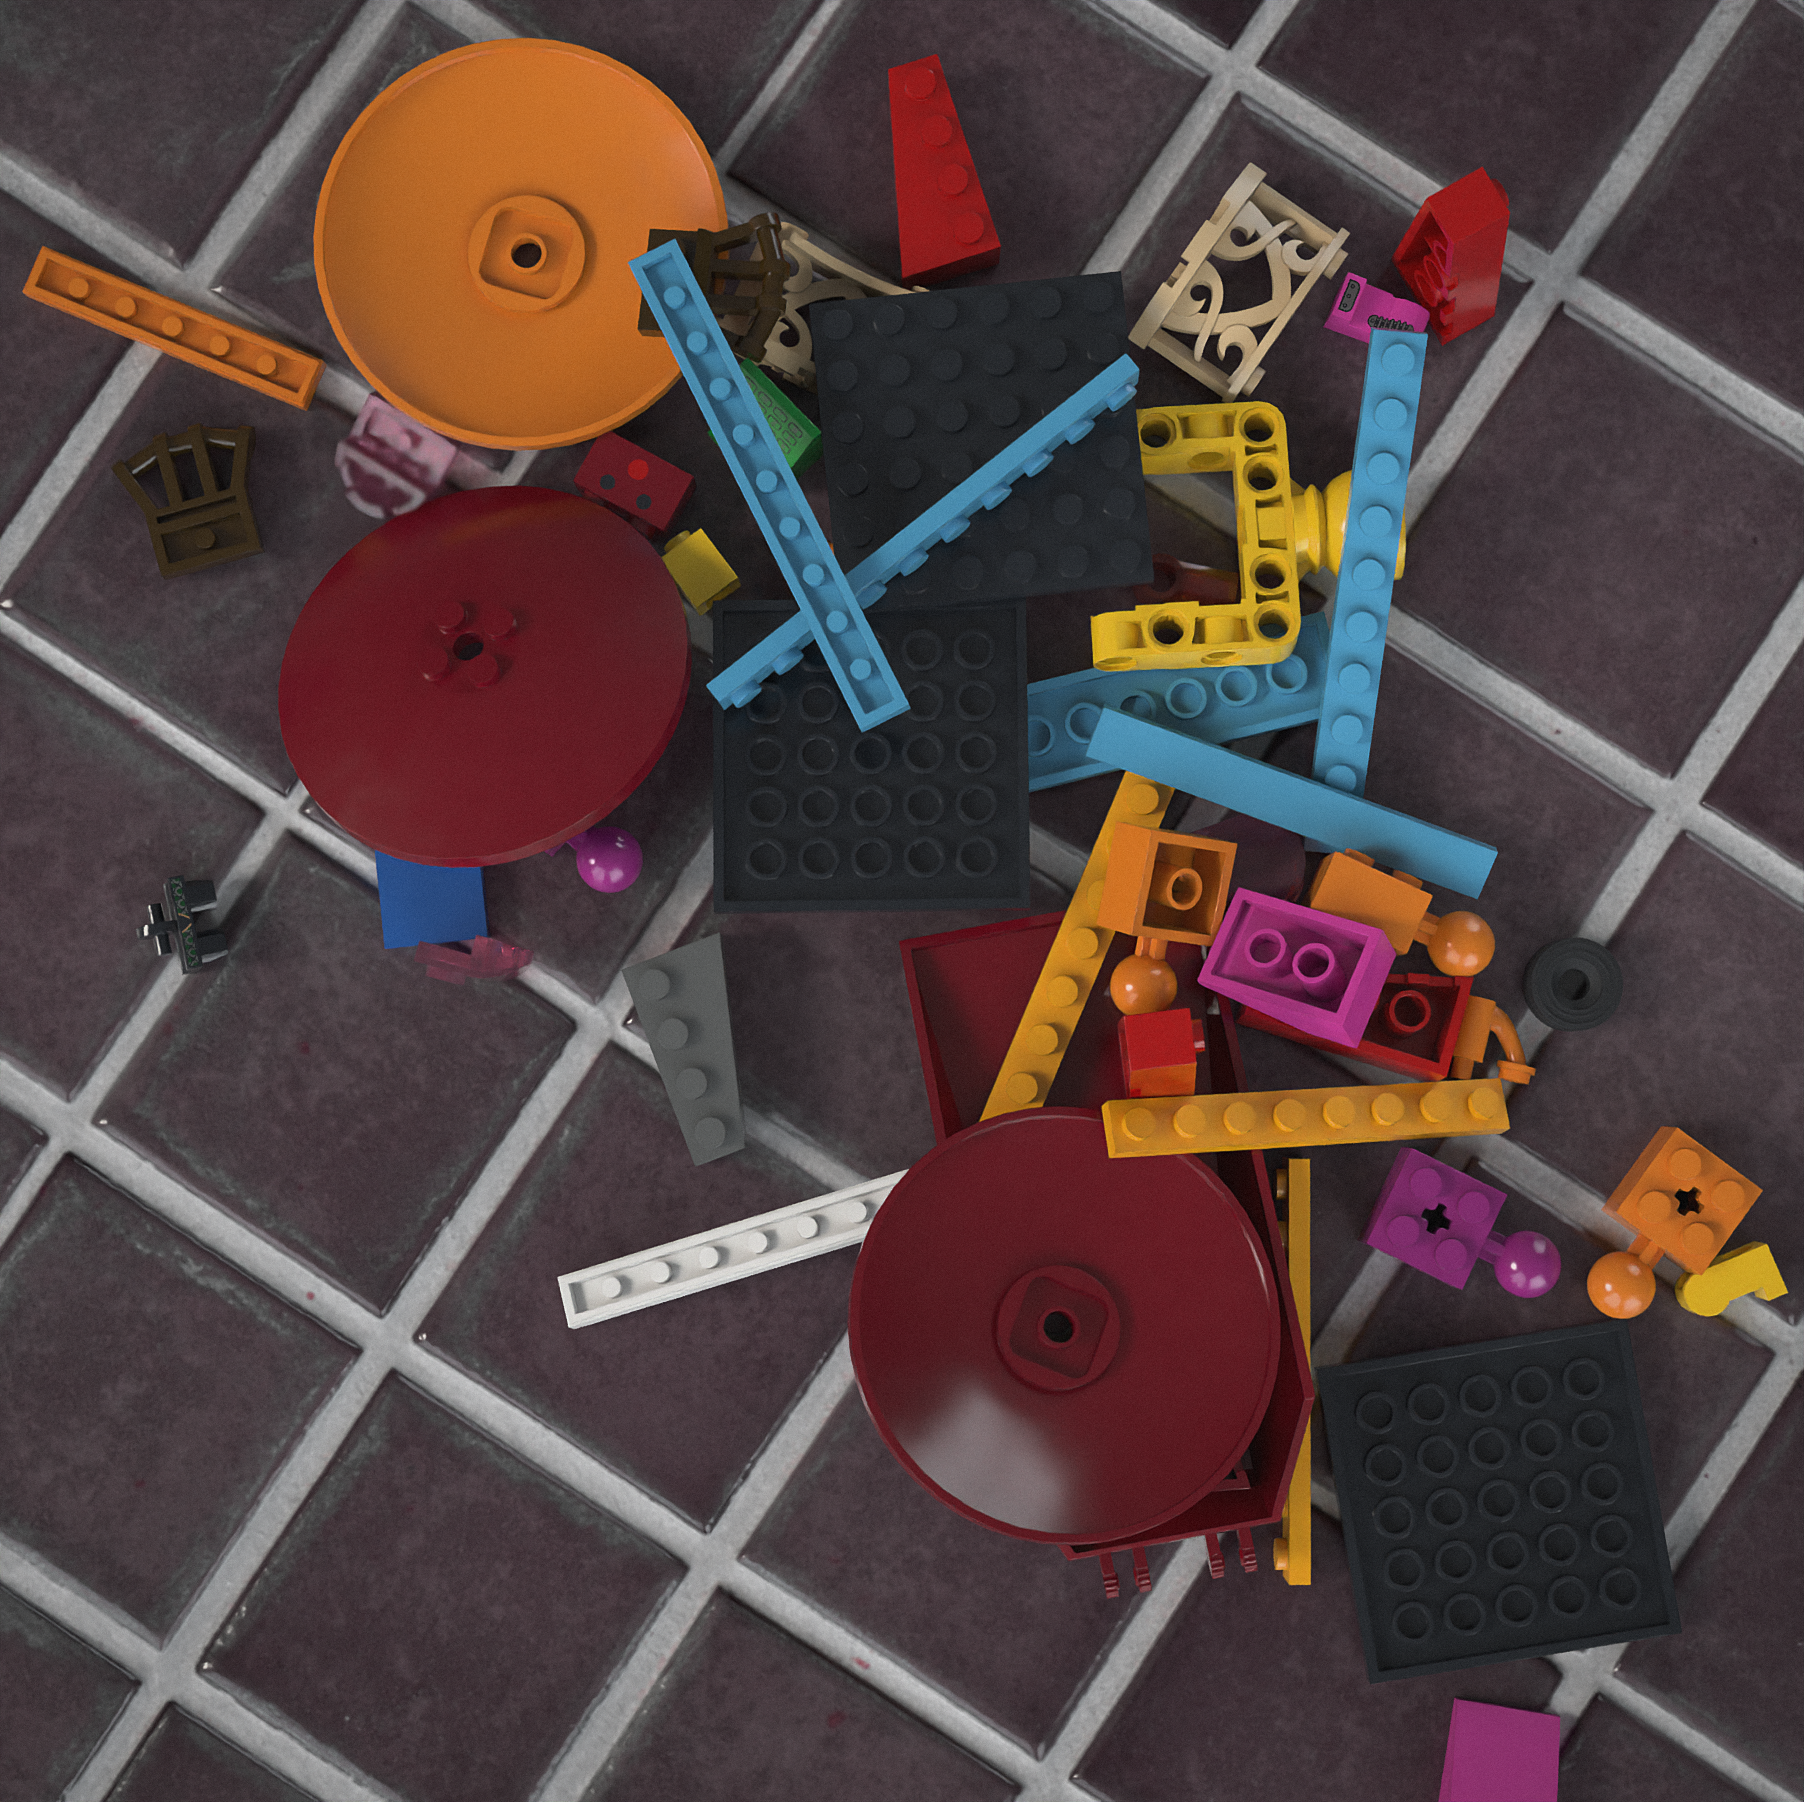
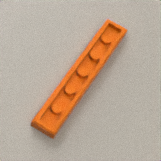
M42 246L22 291L27 297L305 411L309 408L327 366L321 359L45 246Z

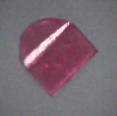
M375 391L369 393L348 438L339 441L335 456V466L340 467L342 479L346 486L344 494L350 502L368 515L387 519L397 517L404 512H413L426 502L432 501L442 489L464 444L415 422Z
M1246 814L1190 832L1237 844L1225 913H1227L1238 887L1295 904L1306 880L1305 851L1298 833Z
M476 935L471 955L419 941L414 961L428 965L425 973L426 976L464 986L466 976L492 982L516 978L531 966L535 952L517 947L515 951L514 946Z

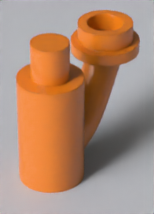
M1469 995L1452 1056L1454 1059L1450 1077L1459 1080H1471L1474 1062L1483 1063L1489 1033L1493 1031L1506 1056V1061L1497 1060L1496 1067L1500 1068L1498 1078L1529 1085L1530 1076H1535L1536 1069L1526 1065L1525 1054L1514 1024L1508 1015L1496 1006L1495 1001Z

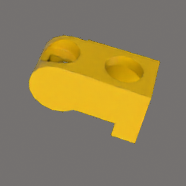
M1756 1241L1715 1257L1702 1276L1683 1272L1677 1279L1674 1289L1676 1299L1681 1307L1689 1312L1708 1317L1718 1315L1725 1310L1731 1300L1753 1291L1757 1298L1768 1301L1788 1293L1768 1245Z

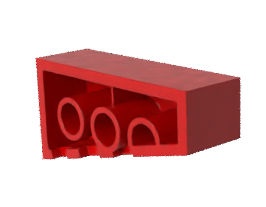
M938 54L888 69L902 288L911 291L913 286L925 288L999 264L1001 245Z
M1483 166L1426 198L1391 258L1416 303L1430 313L1428 323L1442 346L1495 316L1510 211L1507 208L1509 206V199L1504 187L1496 178L1490 179Z
M1407 973L1406 975L1388 974L1357 1049L1306 1033L1242 1003L1239 1005L1234 1023L1423 1082H1438L1447 1077L1474 977H1437L1418 973Z
M1190 1008L1123 1016L1117 1023L1127 1099L1194 1096L1197 1066L1196 1054L1205 1051L1201 1019L1191 1020Z

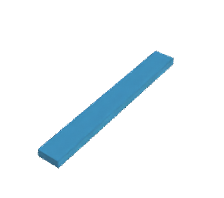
M1105 703L1086 750V756L1344 851L1346 848L1356 850L1371 857L1377 863L1478 899L1498 854L1497 848Z

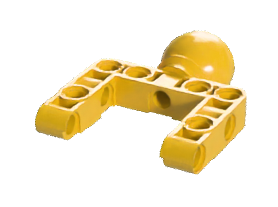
M1254 401L1136 409L1143 475L1232 471L1242 599L1240 604L1199 606V601L1136 605L1135 611L1107 612L1095 617L1090 616L1093 666L1102 671H1134L1261 665L1284 661L1295 649L1300 631L1301 615L1298 583L1309 571L1313 575H1317L1323 566L1338 578L1352 470L1334 478L1322 492L1314 484H1310L1306 490L1290 478L1284 416L1277 407L1267 402ZM1254 429L1262 430L1270 438L1266 441L1257 442L1249 439L1246 433ZM1157 435L1164 438L1167 443L1162 447L1154 448L1149 447L1142 440L1147 436ZM1263 477L1270 480L1274 487L1268 490H1257L1252 487L1249 481L1253 478ZM1405 505L1394 580L1402 578L1405 566ZM1263 574H1272L1278 577L1282 585L1273 589L1264 588L1259 585L1256 578ZM1267 623H1275L1281 626L1286 634L1277 639L1268 638L1262 634L1259 627ZM1167 628L1176 631L1181 636V639L1174 644H1163L1155 638L1154 634L1161 629Z

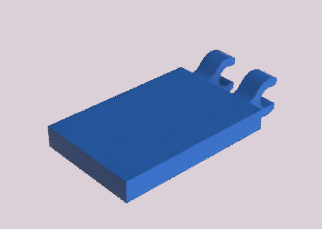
M375 850L385 949L490 938L483 866L448 868L422 865L397 859Z

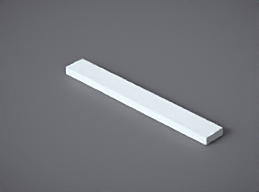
M909 1169L559 1276L557 1278L568 1327L572 1329L584 1327L862 1242L875 1214L893 1187Z

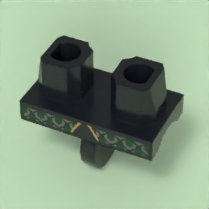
M183 875L167 878V883L163 884V890L170 920L165 921L162 903L146 906L150 924L135 929L137 940L153 939L156 955L161 957L173 954L169 935H173L182 975L197 973L203 967V964L211 963L228 954L223 928L196 932L192 914L218 908L214 883L212 880L185 882Z

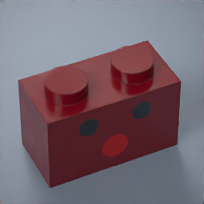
M611 431L597 437L573 480L578 491L583 493L582 498L588 499L608 510L612 509L627 517L626 522L631 524L643 537L650 540L655 533L668 540L697 488L694 476Z

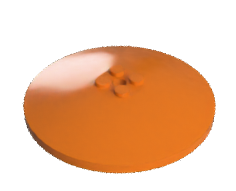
M536 38L497 39L457 48L418 65L383 90L358 116L334 154L322 184L316 209L313 236L314 265L323 306L338 341L354 366L369 384L392 406L415 422L441 435L464 443L491 449L515 451L545 450L573 445L598 437L622 426L646 411L683 376L666 338L642 336L637 329L642 290L628 262L647 253L650 229L698 231V228H702L712 232H719L728 229L729 223L717 172L703 141L690 121L674 102L651 81L629 66L605 54L579 45ZM525 244H534L542 251L539 262L530 268H523L514 263L516 250ZM730 250L719 253L718 259L729 260ZM715 279L714 294L724 295L727 279Z

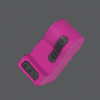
M1348 272L1339 286L1323 326L1332 331L1369 343L1371 327L1424 332L1430 313L1422 306L1405 299L1395 298L1393 294L1366 284L1367 279Z

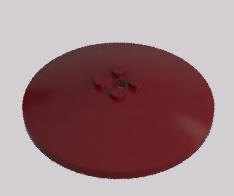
M518 485L484 487L439 497L398 515L364 537L328 571L312 592L299 614L283 657L278 688V712L281 734L288 757L298 778L318 806L344 831L374 850L417 864L448 868L489 866L533 856L568 841L605 818L631 795L662 756L676 730L684 709L690 684L692 646L686 609L674 579L662 558L648 540L621 517L588 499L563 491ZM472 643L484 644L483 650L478 656L471 660L459 659L461 651L467 645Z
M1055 1106L1008 1112L977 1122L953 1134L932 1148L905 1173L875 1214L862 1241L854 1266L849 1293L848 1336L854 1375L866 1411L893 1457L917 1484L937 1501L961 1517L988 1530L1015 1539L1041 1544L1084 1545L1126 1538L1159 1526L1185 1512L1200 1501L1229 1474L1257 1433L1270 1403L1279 1363L1281 1319L1277 1289L1271 1265L1261 1239L1246 1211L1231 1190L1211 1168L1193 1153L1109 1158L1102 1111L1088 1108ZM1059 1314L1068 1320L1071 1326V1336L1067 1342L1056 1343L1046 1336L1044 1321L1048 1315Z

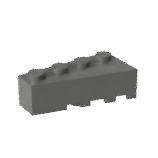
M720 932L622 969V974L695 1167L748 1147L723 935Z

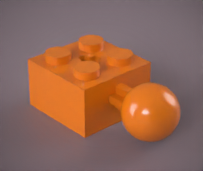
M1116 821L1096 925L1128 935L1138 936L1135 954L1128 956L1117 965L1110 981L1112 999L1118 1009L1125 1015L1167 1011L1172 1006L1177 994V979L1171 966L1164 960L1168 941L1205 946L1213 945L1223 920L1237 849L1236 843L1200 834Z
M1346 848L1344 853L1335 851L1320 860L1301 902V906L1382 929L1395 950L1396 956L1407 954L1413 940L1427 946L1432 963L1441 972L1452 977L1476 975L1490 963L1495 950V938L1488 923L1477 914L1468 911L1450 912L1441 918L1427 912L1426 910L1433 895L1420 890L1423 884L1421 880L1398 870H1394L1392 875L1380 872L1372 868L1375 862L1374 859L1349 848Z
M1661 1126L1601 1209L1637 1237L1626 1252L1608 1253L1593 1264L1587 1278V1289L1592 1303L1602 1313L1613 1318L1627 1319L1640 1315L1650 1306L1654 1299L1656 1280L1652 1269L1662 1256L1666 1257L1683 1271L1702 1276L1763 1190L1678 1127ZM1677 1191H1684L1688 1194V1205L1685 1210L1679 1209L1677 1211L1680 1205L1679 1200L1674 1197Z

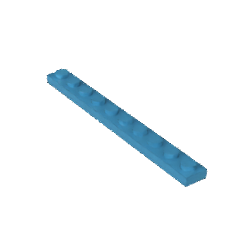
M676 239L629 261L628 264L861 732L863 733L911 709Z
M1371 327L1311 772V780L1360 798L1364 796L1428 338L1426 332ZM1303 835L1302 848L1304 851L1333 853L1336 851L1344 853L1342 849Z
M1127 353L847 573L845 578L860 607L865 609L876 602L887 591L884 584L900 571L904 576H907L919 568L929 557L926 550L940 539L948 543L957 538L970 525V521L967 518L983 505L987 510H990L1000 504L1012 492L1009 485L1022 474L1026 473L1029 477H1032L1044 469L1054 458L1051 452L1065 440H1068L1070 444H1074L1082 439L1095 426V422L1092 419L1109 407L1112 411H1116L1125 405L1137 392L1134 386L1138 383L1140 370ZM800 610L706 685L724 710L732 704L736 708L747 704L762 690L758 683L774 671L778 675L787 672L803 658L804 655L800 650L815 638L802 611Z

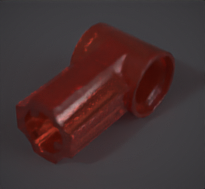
M1157 553L1152 555L1153 568L1160 569L1167 574L1170 581L1168 591H1154L1148 584L1131 586L1134 596L1145 605L1199 601V606L1234 604L1236 600L1239 574L1178 561L1169 554Z

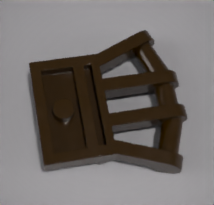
M774 212L762 213L754 216L747 223L719 232H712L702 228H698V231L650 229L647 252L676 239L713 314L756 316L746 336H739L722 327L720 329L732 352L745 358L748 357L751 361L761 363L767 353L764 345L779 317L785 315L787 300L782 297L784 282L790 278L791 265L785 260L778 235L782 229L779 215ZM759 241L763 256L761 261L718 259V255L721 252ZM715 279L763 281L762 294L756 297L714 294ZM642 292L638 331L642 336L665 337Z
M201 422L188 425V431L169 436L167 432L153 435V441L124 462L122 459H119L110 466L114 474L144 512L160 574L165 580L265 552L253 509L254 504L248 491L251 459L256 446L254 426L239 425L238 429L235 430L204 427ZM210 448L234 450L230 489L220 490ZM193 451L205 496L186 501L176 465V456ZM158 463L170 506L158 508L138 480L140 476Z

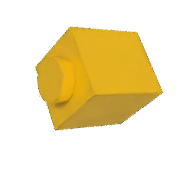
M701 528L692 535L688 530L683 531L664 546L663 549L666 554L661 558L675 584L699 616L713 607V601L723 600L741 586L738 576Z

